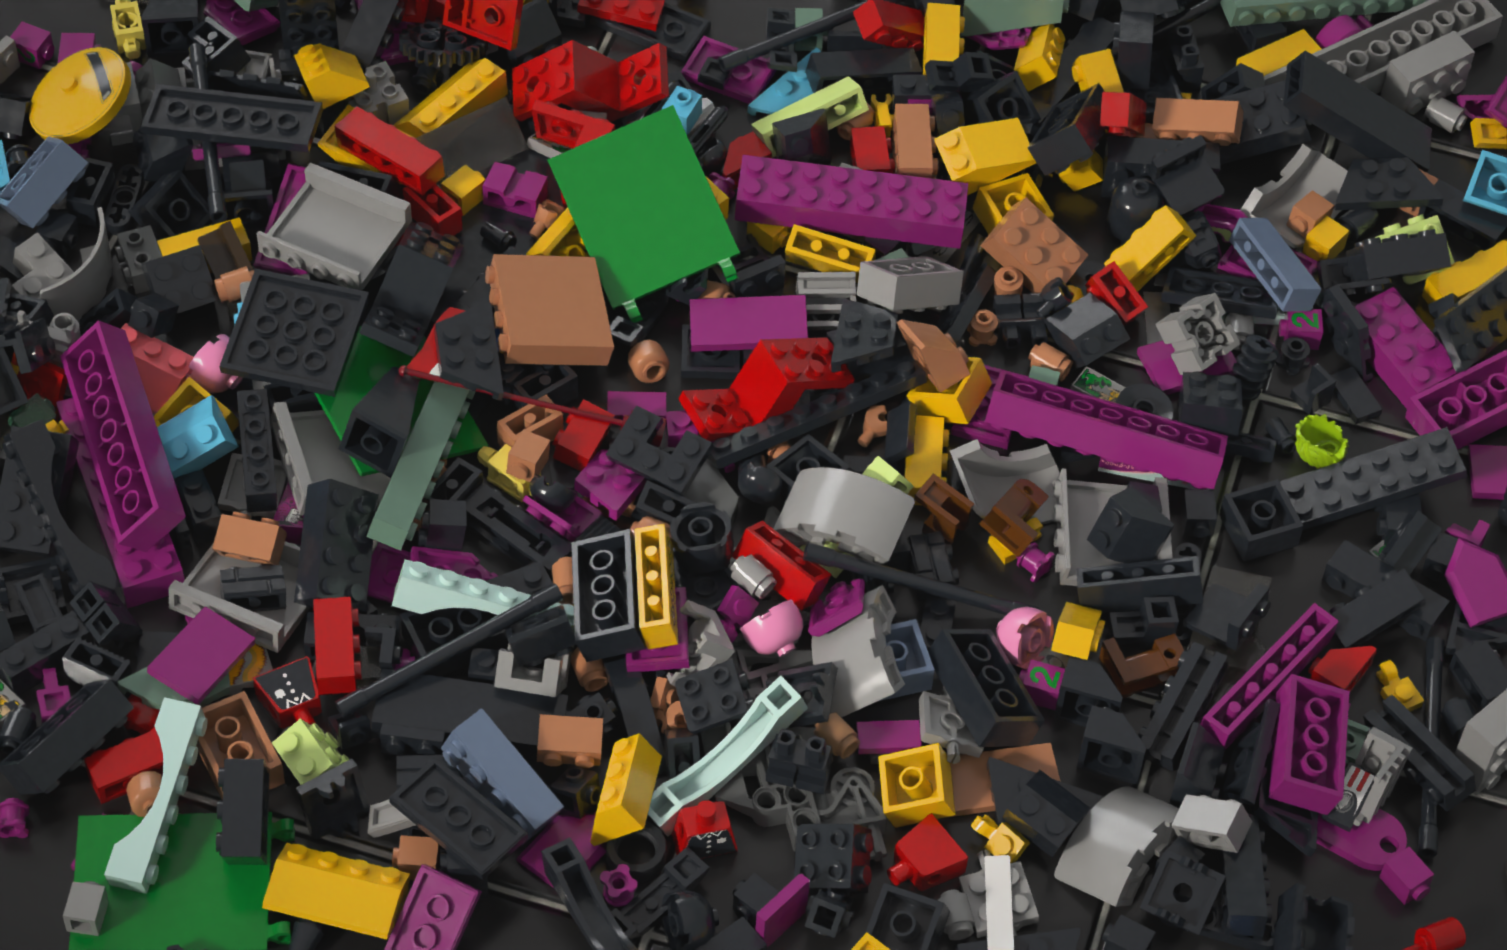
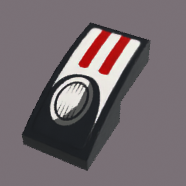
M1350 762L1345 770L1343 799L1328 815L1322 814L1321 819L1350 832L1354 826V820L1359 815L1372 788L1373 779L1376 774Z

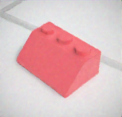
M125 323L121 329L126 331L153 414H156L186 381V373L191 375L193 370L189 368V365L194 357L155 337L151 338Z

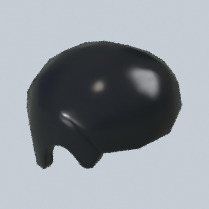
M718 138L708 142L696 156L699 163L703 164V172L706 177L712 172H719L726 161L728 151Z
M749 462L746 467L742 466L738 476V488L741 494L748 500L759 504L775 500L783 487L781 477L774 470L763 466L755 467L753 462Z
M536 474L530 482V492L534 501L549 511L556 513L565 511L577 498L578 493L559 482L548 485L545 482V476Z

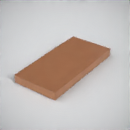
M1051 743L984 751L979 758L961 754V759L958 763L952 764L951 761L956 815L949 817L995 811L990 790V775L986 765L989 757L1035 773L1041 770L1052 779L1061 782Z

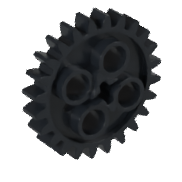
M436 17L435 21L426 18L424 23L415 22V25L408 24L407 29L403 28L402 33H399V50L402 51V55L408 56V60L416 59L417 64L426 62V66L437 64V67H441L443 64H447L448 67H452L455 63L463 66V62L473 63V59L480 60L481 56H485L486 51H488L487 41L443 25V20L439 17ZM445 34V48L442 50L443 35Z

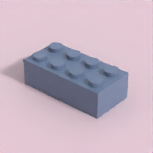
M482 708L456 727L441 747L443 757L452 767L458 768L463 774L465 782L528 832V839L523 844L551 823L564 807Z

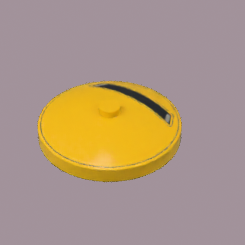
M101 47L76 52L59 62L42 79L32 96L29 119L33 129L44 140L51 136L63 140L66 144L77 143L96 134L117 115L127 99L131 86V73L128 65L116 52Z

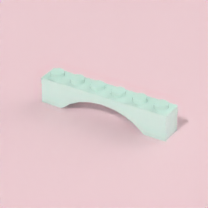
M405 559L395 588L392 606L419 614L447 608H472L499 615L527 600L531 595L516 591L511 587L497 586L487 583L482 579L469 578L456 574L451 570H441L427 566L422 562H413ZM555 603L554 605L544 609L541 612L547 611L562 604ZM563 604L574 632V606ZM536 612V613H534V614H532V615H530V616H528V617H526V618H529V617L534 616V615H536V614H539V613H541V612Z
M782 676L778 677L756 698L741 721L714 749L681 774L664 782L653 792L648 816L667 837L671 835L681 809L697 806L699 802L709 800L768 746L781 729H786L808 709L803 698Z
M164 697L155 723V729L160 738L163 752V776L160 789L152 808L142 822L129 835L114 844L104 874L109 885L147 894L150 884H155L159 872V866L157 865L160 854H165L168 846L169 837L167 832L170 824H175L179 808L176 805L179 796L185 794L188 786V776L186 775L189 766H193L197 759L198 747H196L198 738L199 736L203 737L207 729L208 719L205 718L201 705Z

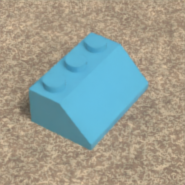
M1482 150L1463 201L1507 216V158Z
M213 395L208 396L157 427L174 479L201 470L239 447Z

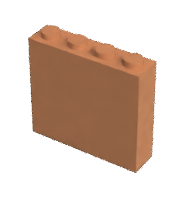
M493 255L491 265L486 267L485 280L491 287L489 301L491 306L495 308L494 327L500 331L498 349L500 352H503L505 364L608 366L614 344L595 257Z

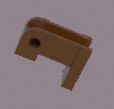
M933 473L914 497L915 501L932 512L924 522L922 532L927 534L941 531L945 543L950 542L952 545L957 529L964 530L969 525L974 503Z
M1019 479L979 524L1013 554L1019 557L1038 535L1026 522L1033 517L1049 498V495L1030 480Z
M1174 633L1154 640L1151 650L1125 658L1115 639L1111 638L1102 642L1099 658L1121 696L1126 698L1166 684L1168 678L1171 675L1175 676L1180 668L1178 667V661L1184 648Z

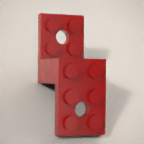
M446 0L443 25L511 51L517 48L524 0Z
M574 40L512 68L514 118L524 121L532 117L531 109L535 100L541 102H553L556 105L563 103L579 111L607 113V120L613 122L669 96L667 46L658 43L619 62Z
M535 100L531 109L537 138L572 149L615 130V124H612L605 118L596 119L586 116L579 110L570 111L559 107L553 102ZM561 192L563 207L566 209L568 206Z
M827 337L760 339L729 389L683 390L678 400L701 437L712 442L737 433L745 427L754 426L766 421L769 417L778 416L792 410L806 389L845 388L853 383L855 378L846 364H841V371L832 372L831 359L834 346Z

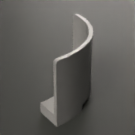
M1302 144L1291 161L1281 171L1280 175L1283 177L1278 182L1271 180L1261 187H1255L1240 210L1249 218H1267L1290 247L1304 246L1305 238L1286 226L1293 206L1312 190L1335 205L1348 170L1314 147ZM1334 208L1330 218L1335 220L1343 210H1335Z
M102 207L97 208L100 232L96 245L80 249L82 265L62 281L40 290L41 299L47 300L54 316L60 313H69L79 321L92 307H95L102 301L107 292L106 287L110 277H112V258Z
M978 439L950 450L968 499L974 503L973 510L981 518L984 519L993 506L1017 480L1027 479L1049 495V498L1032 518L1037 517L1041 524L1053 522V509L1057 502L1056 498L1052 497V484L1054 480H1058L1060 472L1047 444L1024 451L1010 452L1009 457L999 456L998 451L983 446Z
M808 468L800 471L773 529L796 547L807 545L808 542L824 546L825 542L828 541L839 544L838 550L857 558L882 564L889 561L915 500L901 490L863 474L836 468Z
M883 585L864 594L862 613L820 637L812 635L813 665L832 662L838 668L830 714L836 712L840 717L846 716L896 693L905 685L897 667L893 649L889 645L886 646L885 636L891 634V622L897 612Z
M1126 786L1112 791L1087 813L1072 834L1056 867L1055 878L1115 907L1132 905L1137 890L1150 869L1147 862L1153 855L1160 857L1178 838L1171 825L1179 808L1133 787Z

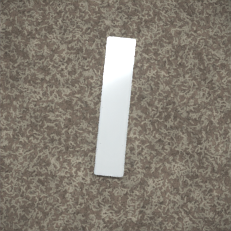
M985 856L988 950H1014L1010 856Z

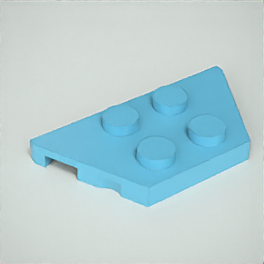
M816 47L797 63V72L788 71L748 105L747 113L756 116L757 112L772 114L813 94L805 70L811 53L821 52L820 49Z

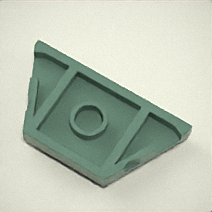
M147 667L118 681L117 688L121 693L126 694L127 691L142 699V704L152 709L160 710L164 697L195 704L149 675ZM229 673L199 704L201 707L230 693Z

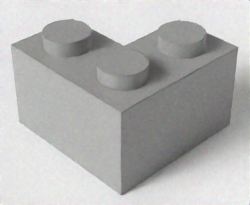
M37 232L15 248L13 264L24 277L11 285L10 292L41 299L40 290L62 281L74 273V271Z

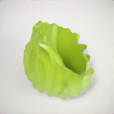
M1317 414L1304 417V420H1300L1295 425V428H1297V441L1295 443L1297 452L1303 461L1316 468L1341 462L1346 458V454H1348V439L1343 438L1341 426L1335 425V421H1328L1326 414L1321 416Z

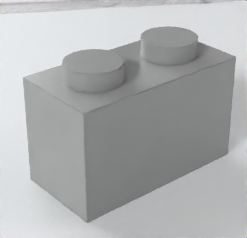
M1186 794L1171 826L1178 837L1180 835L1194 846L1238 853L1252 824V820L1242 803L1236 800L1229 799L1225 801L1213 799L1206 795L1194 796Z

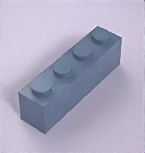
M1239 218L1229 241L1283 312L1311 311L1321 291V287L1267 218Z

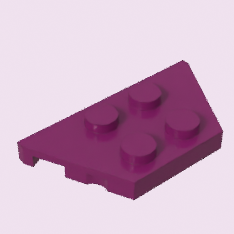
M600 449L575 478L574 489L582 496L588 497L590 502L596 507L605 506L609 510V517L617 520L641 492L646 481L650 480L609 460L606 456L608 450Z

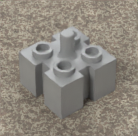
M384 61L365 68L366 73L364 75L369 83V88L341 100L345 108L347 105L354 108L358 106L366 112L373 113L383 122L394 125L409 112V99L401 85H395V76L387 62Z
M1216 293L1194 297L1179 308L1180 312L1171 313L1155 324L1164 343H1171L1175 350L1171 357L1180 375H1183V372L1203 371L1217 361L1216 356L1226 355L1241 344L1232 325H1225L1221 318L1226 313Z

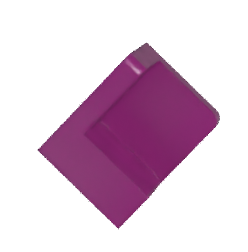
M1479 520L1472 532L1453 523L1451 527H1447L1445 534L1482 547L1491 524Z

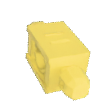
M115 0V5H110L118 52L119 54L125 52L126 57L129 59H137L141 55V49H146L138 2Z
M505 444L497 451L491 447L483 446L479 450L477 458L480 463L488 467L487 481L520 502H523L522 500L525 495L532 496L530 482L506 473L508 453L512 447Z

